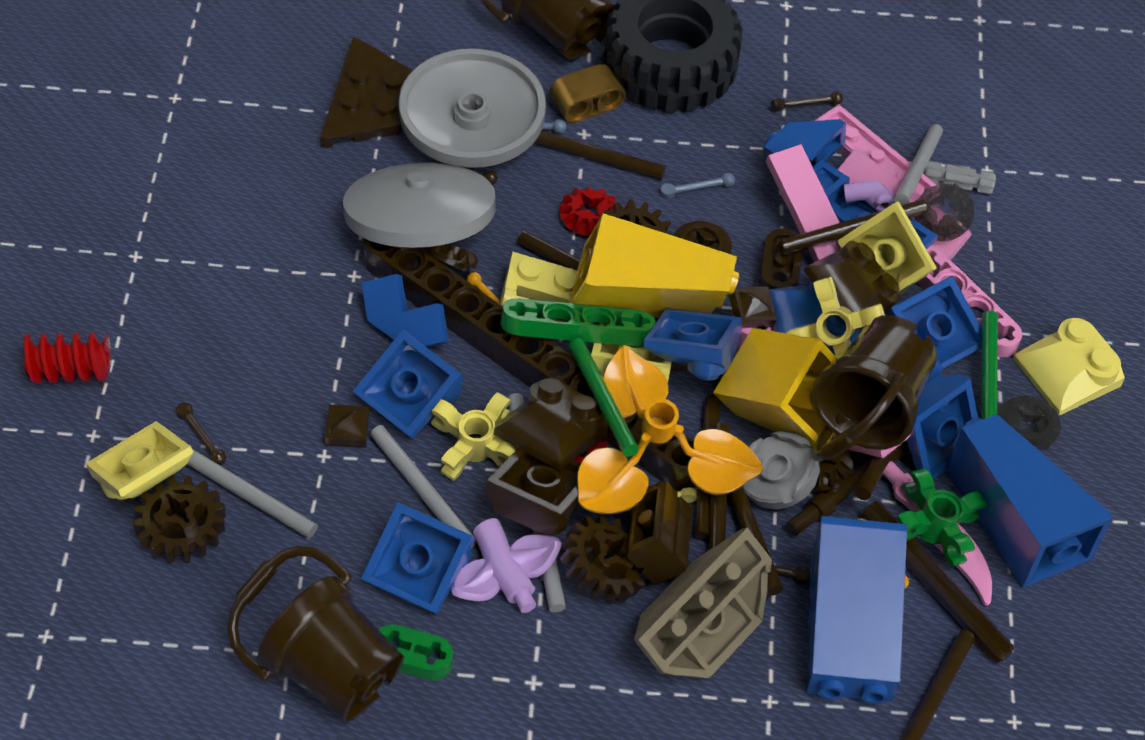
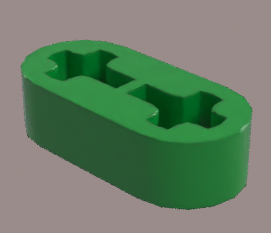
M390 624L379 629L390 643H392V640L399 642V648L396 649L405 657L399 672L426 680L443 679L450 673L453 666V650L451 644L446 639L400 625ZM433 652H439L440 659H437L434 665L428 664L427 657H431Z

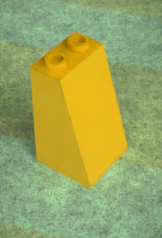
M603 213L584 244L569 303L641 310L649 313L654 318H660L666 308L711 314L716 308L721 309L726 295H732L737 286L739 272L734 271L737 256Z

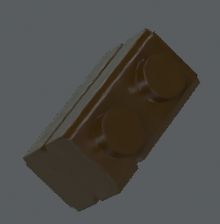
M660 481L648 487L643 499L632 508L627 557L637 568H642V573L652 583H661L672 577L679 576L686 571L689 563L692 507L682 497H678V492L667 481Z

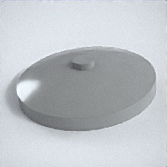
M459 49L436 55L420 64L411 72L400 92V121L408 139L427 156L454 166L487 167L509 161L525 152L537 140L545 121V94L537 77L516 59L490 50Z
M442 163L396 165L367 174L347 189L343 197L344 219L354 233L375 243L410 248L444 245L470 237L481 231L492 221L496 212L495 190L484 176L463 167Z

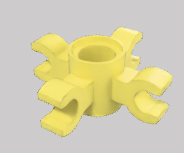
M831 276L813 283L823 312L817 319V322L791 329L786 333L817 338L828 345H833L835 356L840 358L850 347V337L855 332V329L864 327L866 324L868 326L874 318L885 316L882 304L854 312L840 306L835 284ZM837 315L844 319L846 332L843 335L836 336L828 331L826 321L829 316Z
M497 392L490 399L484 411L471 410L463 415L449 402L442 399L432 409L435 418L431 421V424L438 430L446 433L449 432L457 437L455 446L451 447L441 459V462L445 464L441 469L442 474L454 481L462 473L468 461L481 462L488 457L501 467L518 449L494 435L495 427L510 414V411L506 409L511 403L509 398ZM479 434V435H481V436H483V437H481V438H472V437H470L469 435Z

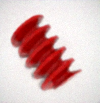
M74 332L71 344H66L63 333H57L55 344H50L47 334L41 333L38 345H34L31 335L25 334L23 340L24 370L34 384H41L45 375L49 383H58L61 374L66 383H73L77 374L82 382H90L93 373L99 382H105L111 369L109 335L106 332L103 343H99L95 332H90L87 343H82L79 332Z

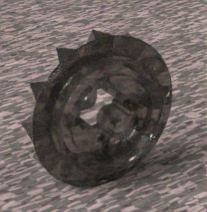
M939 182L931 188H925L923 194L917 199H924L927 205V214L914 217V220L937 234V241H950L960 237L969 229L973 222L975 213L973 201L969 193L956 183L944 184ZM949 198V208L955 215L945 214L938 222V214L932 207H942Z
M1018 396L1007 400L999 409L998 415L1037 449L1042 448L1047 451L1051 444L1057 441L1061 430L1060 418L1056 411L1045 401L1031 396ZM1022 420L1026 424L1036 423L1034 430L1032 431L1030 428L1019 429Z

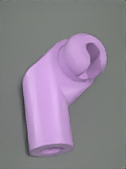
M878 180L844 184L846 203L865 200L877 212L883 211L895 203L894 193Z

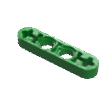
M520 298L510 299L504 303L500 321L501 327L506 332L518 336L570 341L575 338H581L584 342L634 347L644 346V339L656 323L653 316L641 310ZM552 319H558V320H562V321H564V322H557V321H554V320H552ZM592 323H598V324H602V325H604V326H598V325H594V324H592Z

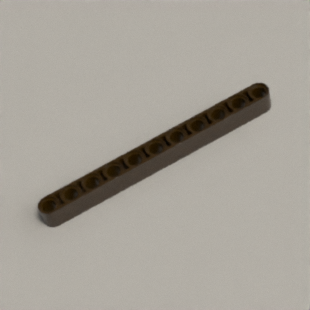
M364 238L365 266L372 275L377 278L394 274L402 275L405 298L418 308L437 303L442 304L446 326L449 330L531 388L534 383L542 379L553 378L596 401L574 356L548 338L518 336L506 332L500 324L503 306L419 247L389 246ZM636 413L628 418H624L638 445L643 435V419L639 418ZM608 426L607 436L603 440L621 451ZM685 435L689 446L693 449L694 441ZM673 436L665 443L647 444L637 463L640 467L660 481H667L675 490L681 491L684 488L695 486L688 476V466L677 464L683 463L688 465L692 457L684 453L676 436Z

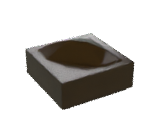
M736 287L732 295L728 294L734 317H742V328L773 327L777 322V315L768 287Z
M329 404L325 434L326 446L366 448L370 407Z

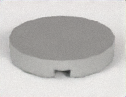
M794 432L771 433V437H767L764 440L759 438L749 446L760 460L763 470L760 475L744 484L743 488L749 499L762 508L778 510L791 507L806 498L816 485L820 473L819 462L812 460V447L808 440Z

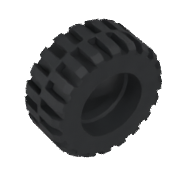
M617 0L607 20L604 62L610 68L624 91L627 92V98L636 104L640 101L648 109L656 110L657 107L666 109L665 112L675 113L676 109H684L685 112L694 111L698 105L705 107L715 102V97L718 99L728 91L729 86L733 84L737 74L743 38L742 24L737 17V12L730 3L726 4V0ZM666 39L678 40L692 45L695 49L669 51L658 48L651 44V42Z

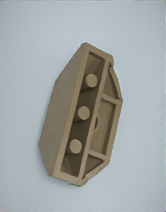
M748 528L739 530L696 558L686 571L680 574L640 615L634 641L660 674L710 678L762 622L767 596L768 573L771 572L772 559Z

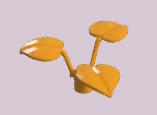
M626 345L616 352L605 370L603 379L623 418H628L637 413L639 418L643 419V435L638 444V452L629 461L621 451L614 448L597 449L585 457L579 467L577 477L578 503L584 509L600 514H615L636 506L646 494L649 481L647 475L634 466L638 463L650 441L653 443H665L673 436L677 437L684 453L692 457L687 467L688 476L704 492L715 495L727 494L737 490L761 474L763 466L755 453L741 440L725 431L718 429L700 431L695 436L692 449L683 433L684 427L677 424L679 412L676 405L666 399L668 383L664 374L654 364L638 356Z

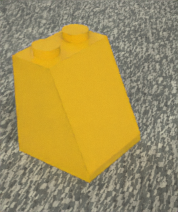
M752 328L713 393L735 415L774 432L786 431L797 433L807 439L813 448L817 438L826 426L818 416L812 401L813 382L828 363L837 359V357L820 339ZM833 432V434L831 435V437L829 438L828 442H829V441L831 440V438L833 437L834 432Z

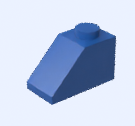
M841 119L787 123L779 132H773L766 139L763 146L764 166L768 168L765 161L768 155L800 144L812 167L820 160L827 162L845 144L846 123Z

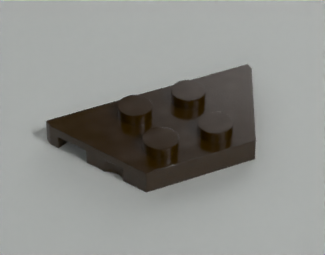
M353 37L320 137L321 148L333 147V141L351 137L357 143L370 140L373 137L399 135L402 129L399 113L400 92L405 80L413 70L361 39Z

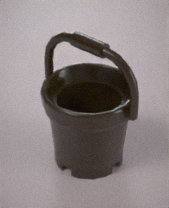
M481 0L484 6L500 22L505 23L511 19L519 25L529 26L561 51L569 60L579 59L590 53L592 50L586 44L594 37L600 43L605 39L608 16L614 6L609 0H501V11L491 0Z
M878 316L873 319L870 325H865L859 336L840 358L830 361L813 382L812 401L818 416L826 426L812 448V460L818 462L833 460L853 445L866 449L886 450L901 445L912 433L917 420L918 402L929 376L936 366L937 352L931 338L927 335L923 341L920 336L914 333L917 328L916 324L898 316ZM833 432L838 435L828 442Z
M298 545L281 550L269 561L264 560L236 593L238 598L229 612L227 625L230 646L240 661L260 680L266 681L271 675L275 678L287 676L331 709L343 721L345 719L352 721L365 712L380 697L376 691L384 681L389 684L392 683L401 669L405 657L353 603L351 589L347 586L352 580V574L338 561L317 547ZM298 556L312 557L318 560L337 576L324 577L311 584L280 613L266 632L259 646L257 660L261 663L260 665L241 644L238 632L241 612L246 603L250 605L277 573L278 570L276 568L284 561Z

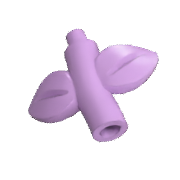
M493 518L483 521L473 531L483 559L469 562L461 568L451 587L453 596L476 602L487 601L502 590L509 603H517L521 613L532 611L536 607L532 597L535 587L529 578L539 577L552 566L562 543L554 536L534 533L523 536L510 547L498 519Z

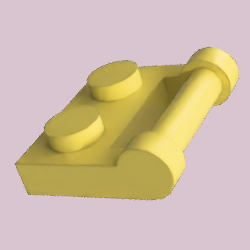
M512 252L507 267L500 305L503 306L507 300L518 298L569 303L577 270ZM552 319L557 322H564L562 320Z

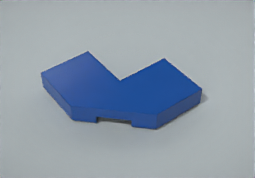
M394 274L361 283L367 321L395 340L399 333L404 330L427 348L449 343L443 305L437 303L407 310L402 275Z

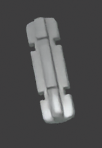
M929 161L923 172L935 184L938 181H942L943 186L972 191L973 187L977 188V192L991 194L996 183V174L993 172L981 170V174L976 173V169L951 164L942 167V163Z

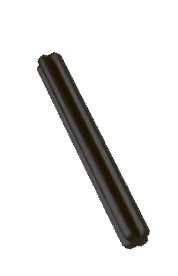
M880 501L872 502L863 510L862 518L867 521L900 524ZM915 538L907 541L905 565L965 630L974 634L975 641L994 662L1001 663L1012 654L1014 645Z

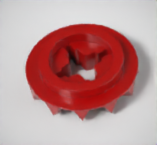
M590 184L585 190L574 187L570 195L563 196L560 206V218L563 224L572 232L583 236H590L602 213L605 210L610 211L614 203H616V197L608 196L605 188L598 191L593 190ZM583 204L588 205L590 208L596 207V215L590 210L583 211Z

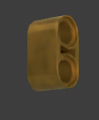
M604 64L595 65L562 76L553 82L549 90L550 97L568 123L581 122L618 108L626 97L624 89L610 68Z

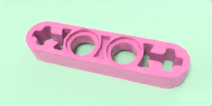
M931 245L926 250L937 269L917 283L925 290L953 276L970 307H978L984 312L994 311L998 314V337L1002 338L998 339V357L1012 356L1017 351L1022 338V331L1018 324L944 253L935 246ZM977 318L982 327V318Z

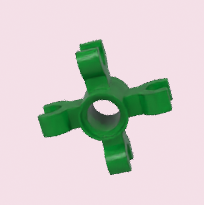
M926 468L911 472L910 476L914 481L904 484L903 489L907 497L911 501L916 502L920 511H906L896 517L900 524H907V541L918 535L928 543H941L944 556L952 567L966 563L967 558L964 554L974 551L975 546L972 539L966 533H962L957 523H970L979 519L980 516L976 510L985 508L988 505L979 491L971 492L961 499L946 490L936 491L933 478Z

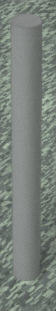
M933 124L929 127L894 197V202L899 201L901 205L909 203L942 136L943 129L940 125Z
M383 425L376 426L371 431L370 436L439 521L472 535Z
M192 449L194 453L187 463L188 466L308 539L315 534L318 528L316 523Z

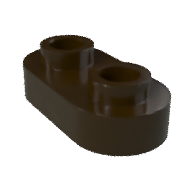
M776 229L768 234L765 241L760 274L761 287L776 289L798 285L803 249L783 255L779 245V240L798 235L796 232L789 229Z

